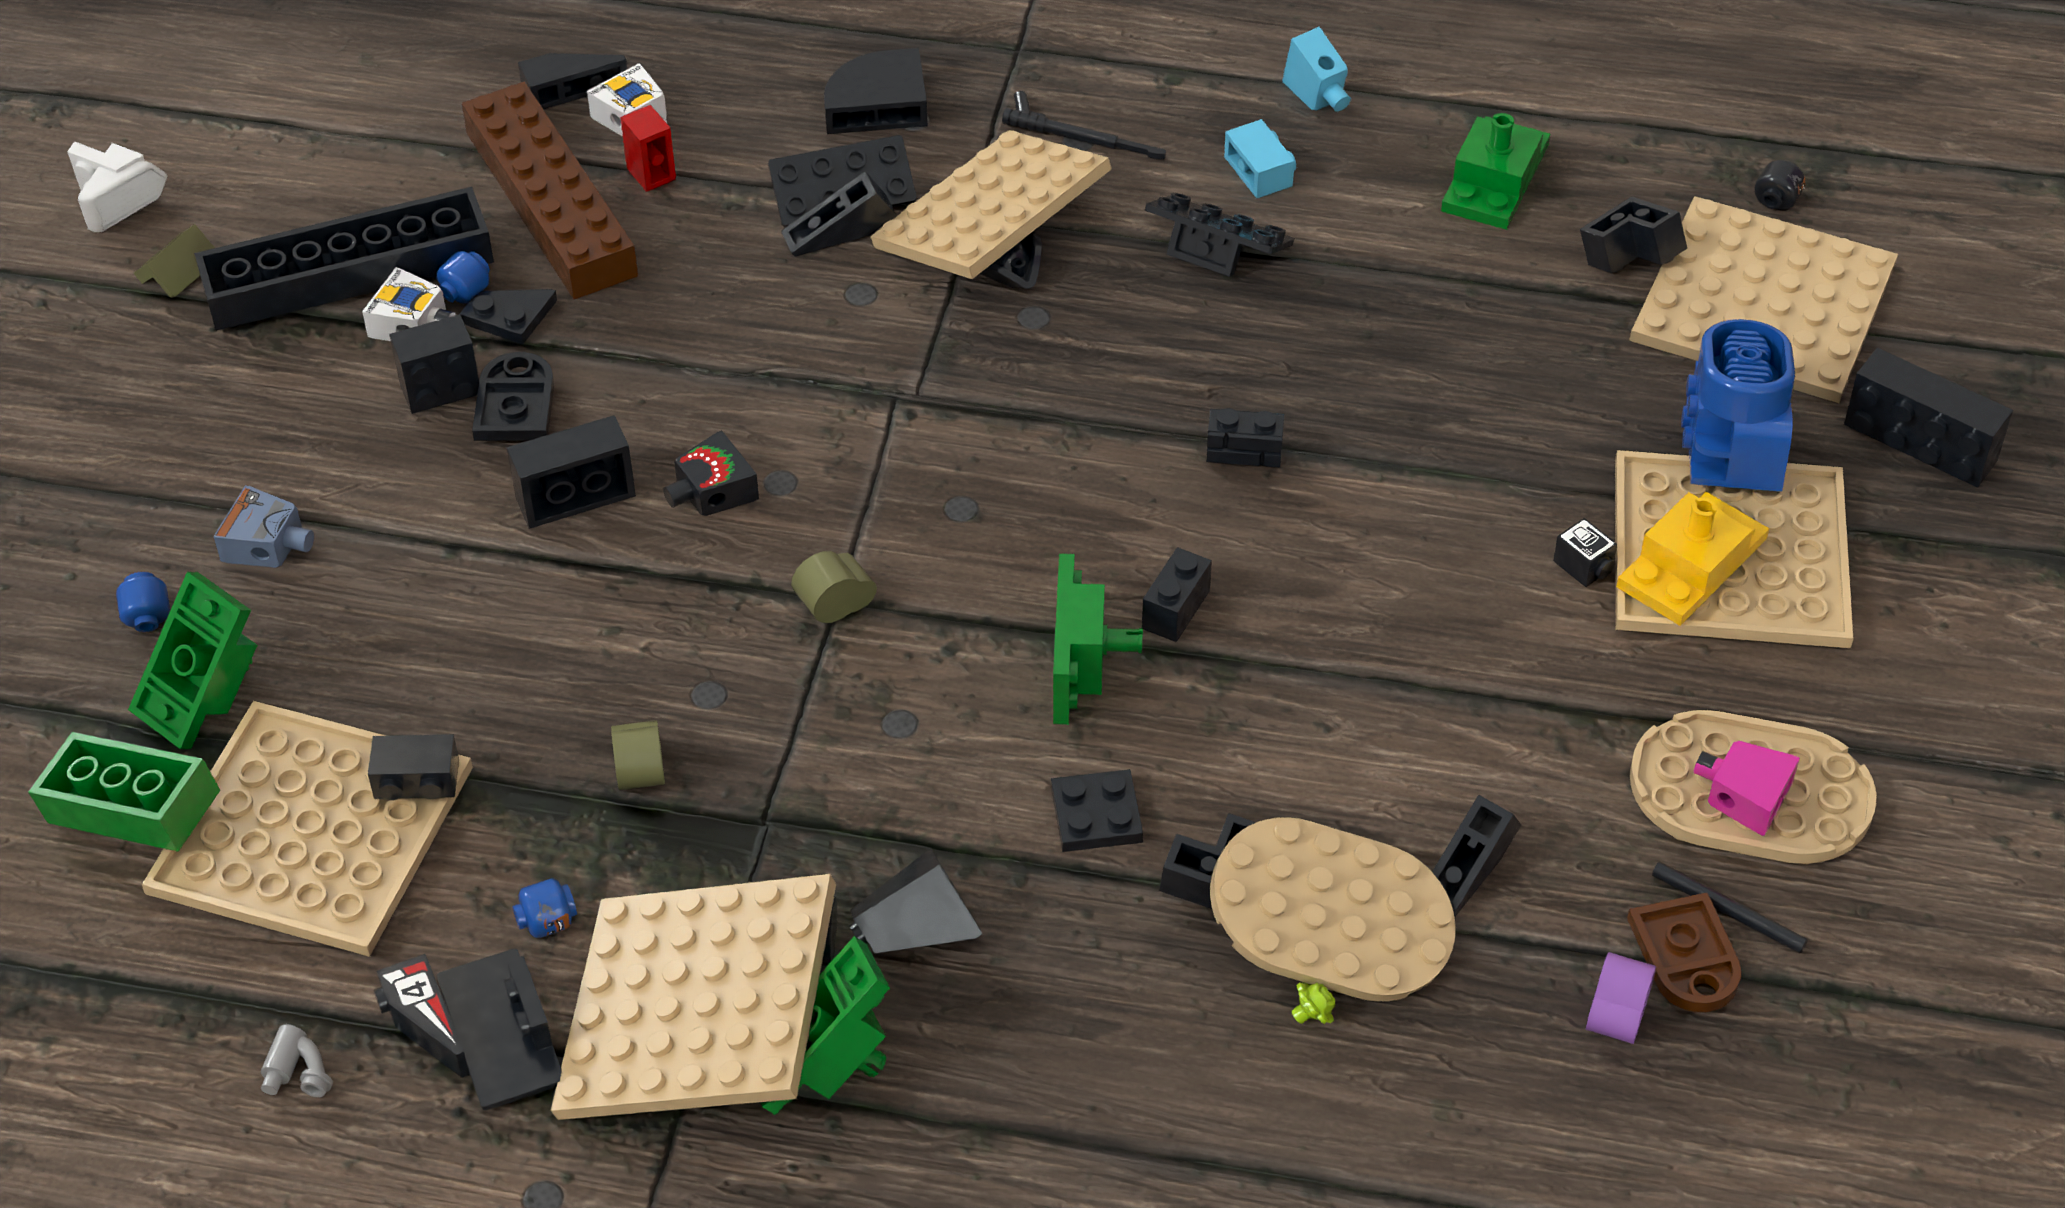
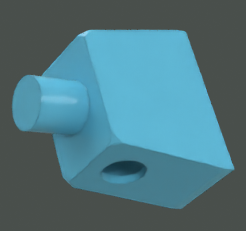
M1317 27L1292 38L1282 79L1283 83L1311 110H1319L1330 105L1338 112L1346 108L1351 101L1350 96L1344 90L1348 72L1347 66L1322 29Z

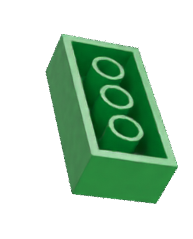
M71 732L28 793L49 824L179 852L221 790L202 758Z

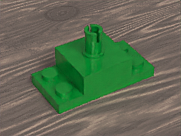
M1507 113L1495 114L1493 118L1477 116L1456 157L1453 181L1442 200L1441 212L1507 230L1549 145L1550 133L1514 124V118Z
M1059 554L1053 667V724L1069 725L1070 709H1077L1078 694L1102 695L1103 655H1107V651L1142 653L1143 628H1108V624H1104L1105 584H1082V570H1075V554Z
M187 572L128 710L179 749H191L206 714H228L245 673L250 669L249 664L253 662L252 657L258 645L244 636L242 631L251 610L199 572Z
M855 936L819 975L799 1088L805 1084L827 1099L833 1096L857 1068L868 1077H875L879 1073L871 1065L873 1064L882 1071L886 1063V1055L875 1049L886 1035L872 1008L880 1004L890 987L867 944ZM793 1099L761 1102V1105L776 1115L786 1103L791 1102Z

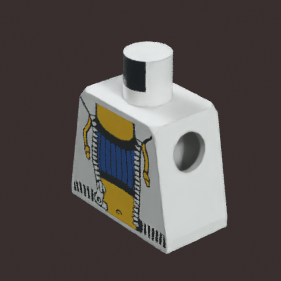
M640 64L587 91L591 118L621 136L623 135L620 117L648 105H651L667 123L665 120L667 114L664 94Z
M400 268L394 269L362 311L368 337L390 341L389 334L456 315L454 312L446 310L443 292L439 286Z

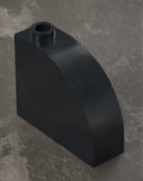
M919 48L872 52L856 57L839 67L828 80L824 91L827 134L928 126L927 100Z

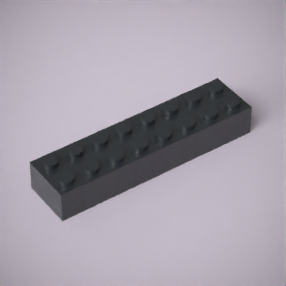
M472 187L194 253L216 331L376 292L395 268H400L424 280L437 277L439 268L459 251L468 253L473 251L480 255L487 264L494 263L489 231Z

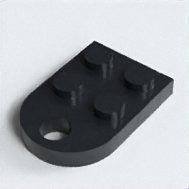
M511 352L496 357L484 367L479 380L472 428L474 441H529L548 435L554 379L552 369L545 359L529 352ZM517 367L527 368L526 370H524V371H522V372H512V371H511V370H513L514 368H517Z

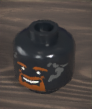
M1772 161L1765 166L1755 183V196L1761 204L1769 209L1787 211L1795 205L1803 192L1805 176L1802 170L1790 161Z

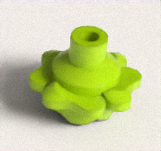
M1299 982L1296 986L1300 1005L1291 1011L1293 1017L1300 1024H1303L1310 1017L1320 1020L1323 1024L1327 1022L1332 1023L1334 1018L1331 1013L1335 1007V998L1328 991L1327 987L1320 983L1311 985Z

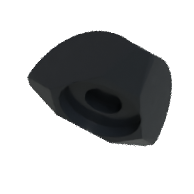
M1034 232L1030 233L980 274L1011 288L1029 289L1034 287L1041 262L1042 243L1040 236Z

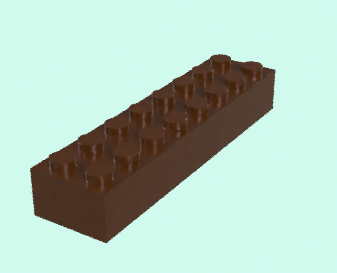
M525 81L462 103L467 135L573 299L638 276L634 244Z

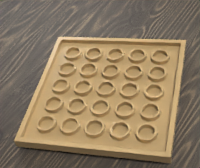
M1694 196L1682 222L1688 249L1675 256L1671 262L1661 266L1631 330L1630 341L1698 361L1702 337L1705 331L1714 324L1734 319L1763 322L1783 332L1792 344L1795 366L1793 390L1840 403L1896 265L1898 254Z
M1617 450L1615 458V542L1617 543L1615 554L1616 630L1851 648L1853 624L1843 467L1787 463L1783 490L1780 492L1691 484L1689 456ZM1688 492L1698 498L1705 492H1708L1770 529L1767 539L1679 626L1616 587L1617 580L1641 555L1644 535Z
M253 701L210 771L221 791L179 852L168 849L162 850L142 883L144 893L370 957L473 768L471 758L458 755L459 766L455 797L438 799H374L368 778L373 736L386 735Z
M831 874L601 899L561 1066V1079L557 1083L551 1108L555 1117L558 1120L797 1099L836 888V882Z

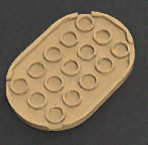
M1712 710L1687 711L1673 715L1672 720L1658 727L1653 725L1639 740L1630 768V784L1639 807L1655 825L1677 840L1788 863H1818L1847 853L1859 844L1866 835L1876 808V789L1869 770L1865 764L1860 766L1847 753L1849 747L1842 742L1814 729ZM1742 741L1800 758L1794 782L1765 836L1754 832L1709 804L1708 798L1713 781L1693 773L1702 751L1724 759L1733 742Z
M1289 817L1266 819L1246 827L1230 840L1219 856L1211 876L1210 899L1217 924H1222L1226 933L1234 942L1232 946L1238 953L1256 966L1277 975L1311 985L1320 983L1326 986L1328 990L1359 999L1394 1001L1406 998L1409 994L1420 990L1424 986H1428L1444 968L1453 949L1456 931L1454 912L1442 884L1427 866L1417 858L1385 843L1303 819Z

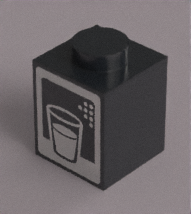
M1583 518L1557 536L1553 561L1583 586L1587 587L1597 579L1602 580L1613 571L1617 543L1587 519Z

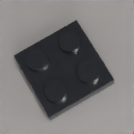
M1130 769L1051 778V791L1062 852L1143 843V830Z

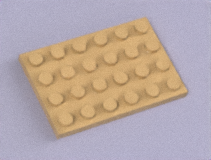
M1009 130L1001 134L999 139L987 148L979 151L965 165L955 169L953 174L940 184L933 186L919 200L908 205L906 210L894 219L886 222L881 229L871 236L873 246L885 252L973 279L1111 170L1109 158Z

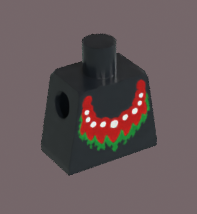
M722 430L677 457L674 462L677 481L663 488L664 496L672 508L690 501L700 515L703 516L712 515L759 499L757 473Z

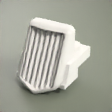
M74 142L67 151L81 190L78 202L88 230L96 233L103 232L154 202L162 194L167 174L154 164L145 161L143 154L114 143L110 145L105 153Z

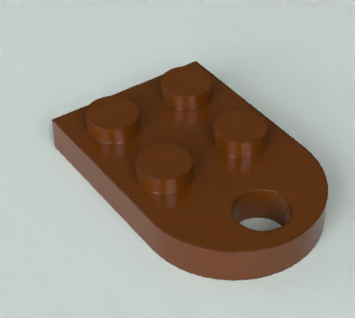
M1708 892L1629 909L1627 920L1646 963L1656 966L1654 981L1661 994L1669 1002L1679 1008L1692 1012H1710L1724 1007L1734 998L1741 978V966ZM1697 984H1708L1714 988L1716 993L1703 995L1694 986Z

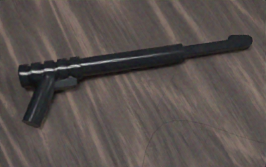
M1025 91L1015 92L1014 101L1016 109L1014 111L1011 108H1005L1003 112L1002 123L1022 129L1028 128V130L1034 132L1037 130V132L1043 134L1046 132L1112 149H1125L1145 154L1149 158L1165 159L1166 150L1050 120L1045 114L1030 111Z

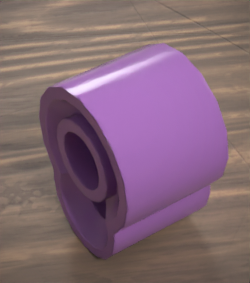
M1608 952L1590 1009L1586 1030L1634 1044L1652 987L1656 966Z

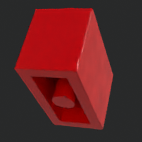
M648 105L620 117L626 166L643 189L648 192L676 180L671 128L651 105Z

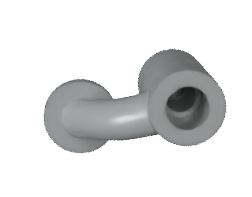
M281 1025L261 1069V1075L264 1077L261 1090L264 1093L276 1095L280 1085L287 1084L290 1081L300 1056L304 1058L308 1069L302 1072L300 1077L302 1082L300 1085L301 1090L313 1097H323L331 1089L333 1080L325 1074L319 1049L311 1039L307 1038L306 1033L300 1028L292 1025Z

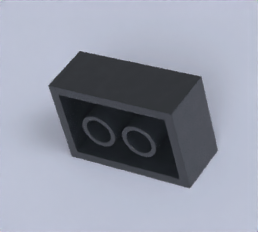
M615 415L506 447L515 497L529 529L636 496L629 445Z

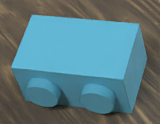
M1262 119L1225 132L1224 157L1256 198L1293 186L1294 171L1296 170L1294 155L1283 147L1275 131H1271Z

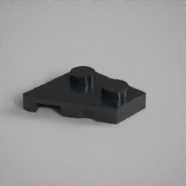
M556 290L481 291L469 301L460 315L466 326L523 345L557 302Z

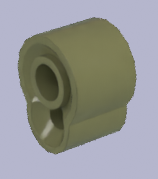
M832 551L816 553L803 561L796 569L791 583V587L815 619L822 623H833L852 612L863 609L873 600L877 592L875 582L851 554H836Z
M658 721L611 726L619 790L664 785L665 777Z

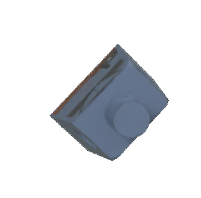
M245 485L215 533L214 540L221 562L277 568L283 564L291 549L309 552L314 542V533L312 530L302 528L297 507L293 503Z

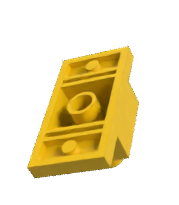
M1688 492L1644 535L1641 555L1618 577L1616 587L1681 626L1767 539L1770 528L1708 492H1705L1699 498Z

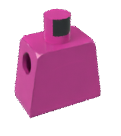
M1736 741L1733 742L1724 759L1702 751L1693 773L1713 781L1708 802L1712 807L1754 832L1765 836L1794 782L1800 758L1754 744Z

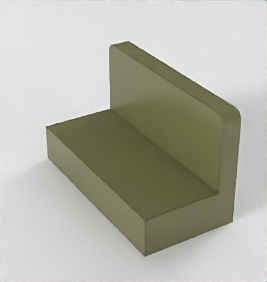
M193 224L177 235L133 274L142 284L153 277L169 297L174 298L200 276L194 253L214 249L215 247L201 230Z

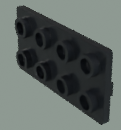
M901 135L780 157L768 161L783 227L789 226L864 172L883 190L892 206L912 203L917 198Z
M1171 193V196L1159 197L1157 200L1146 203L1145 211L1175 221L1166 255L1229 277L1235 274L1242 245L1273 254L1292 246L1295 239L1285 235L1286 230L1273 225H1266L1265 228L1253 224L1254 219L1241 214H1234V217L1222 213L1223 209L1219 206L1203 203L1202 206L1191 202V197L1181 193Z
M510 949L437 974V980L464 1050L468 1070L482 1110L487 1111L557 1087V1083L561 1079L562 1070L552 1045L548 1021L524 956L520 957L517 949Z

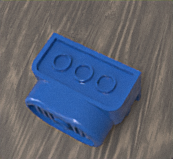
M1734 319L1714 324L1705 331L1701 340L1699 360L1696 361L1694 375L1688 374L1686 385L1687 400L1686 406H1683L1681 428H1684L1682 448H1689L1691 484L1782 492L1792 439L1791 397L1795 380V366L1792 344L1788 337L1777 328L1759 321Z

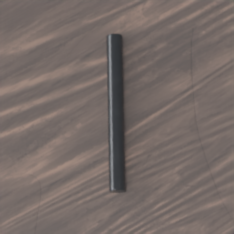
M1660 861L1652 872L1653 877L1689 896L1708 892L1716 910L1799 954L1802 953L1808 942L1807 938Z

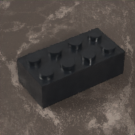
M1877 347L1856 374L1844 425L1978 488L1998 461L2013 410Z

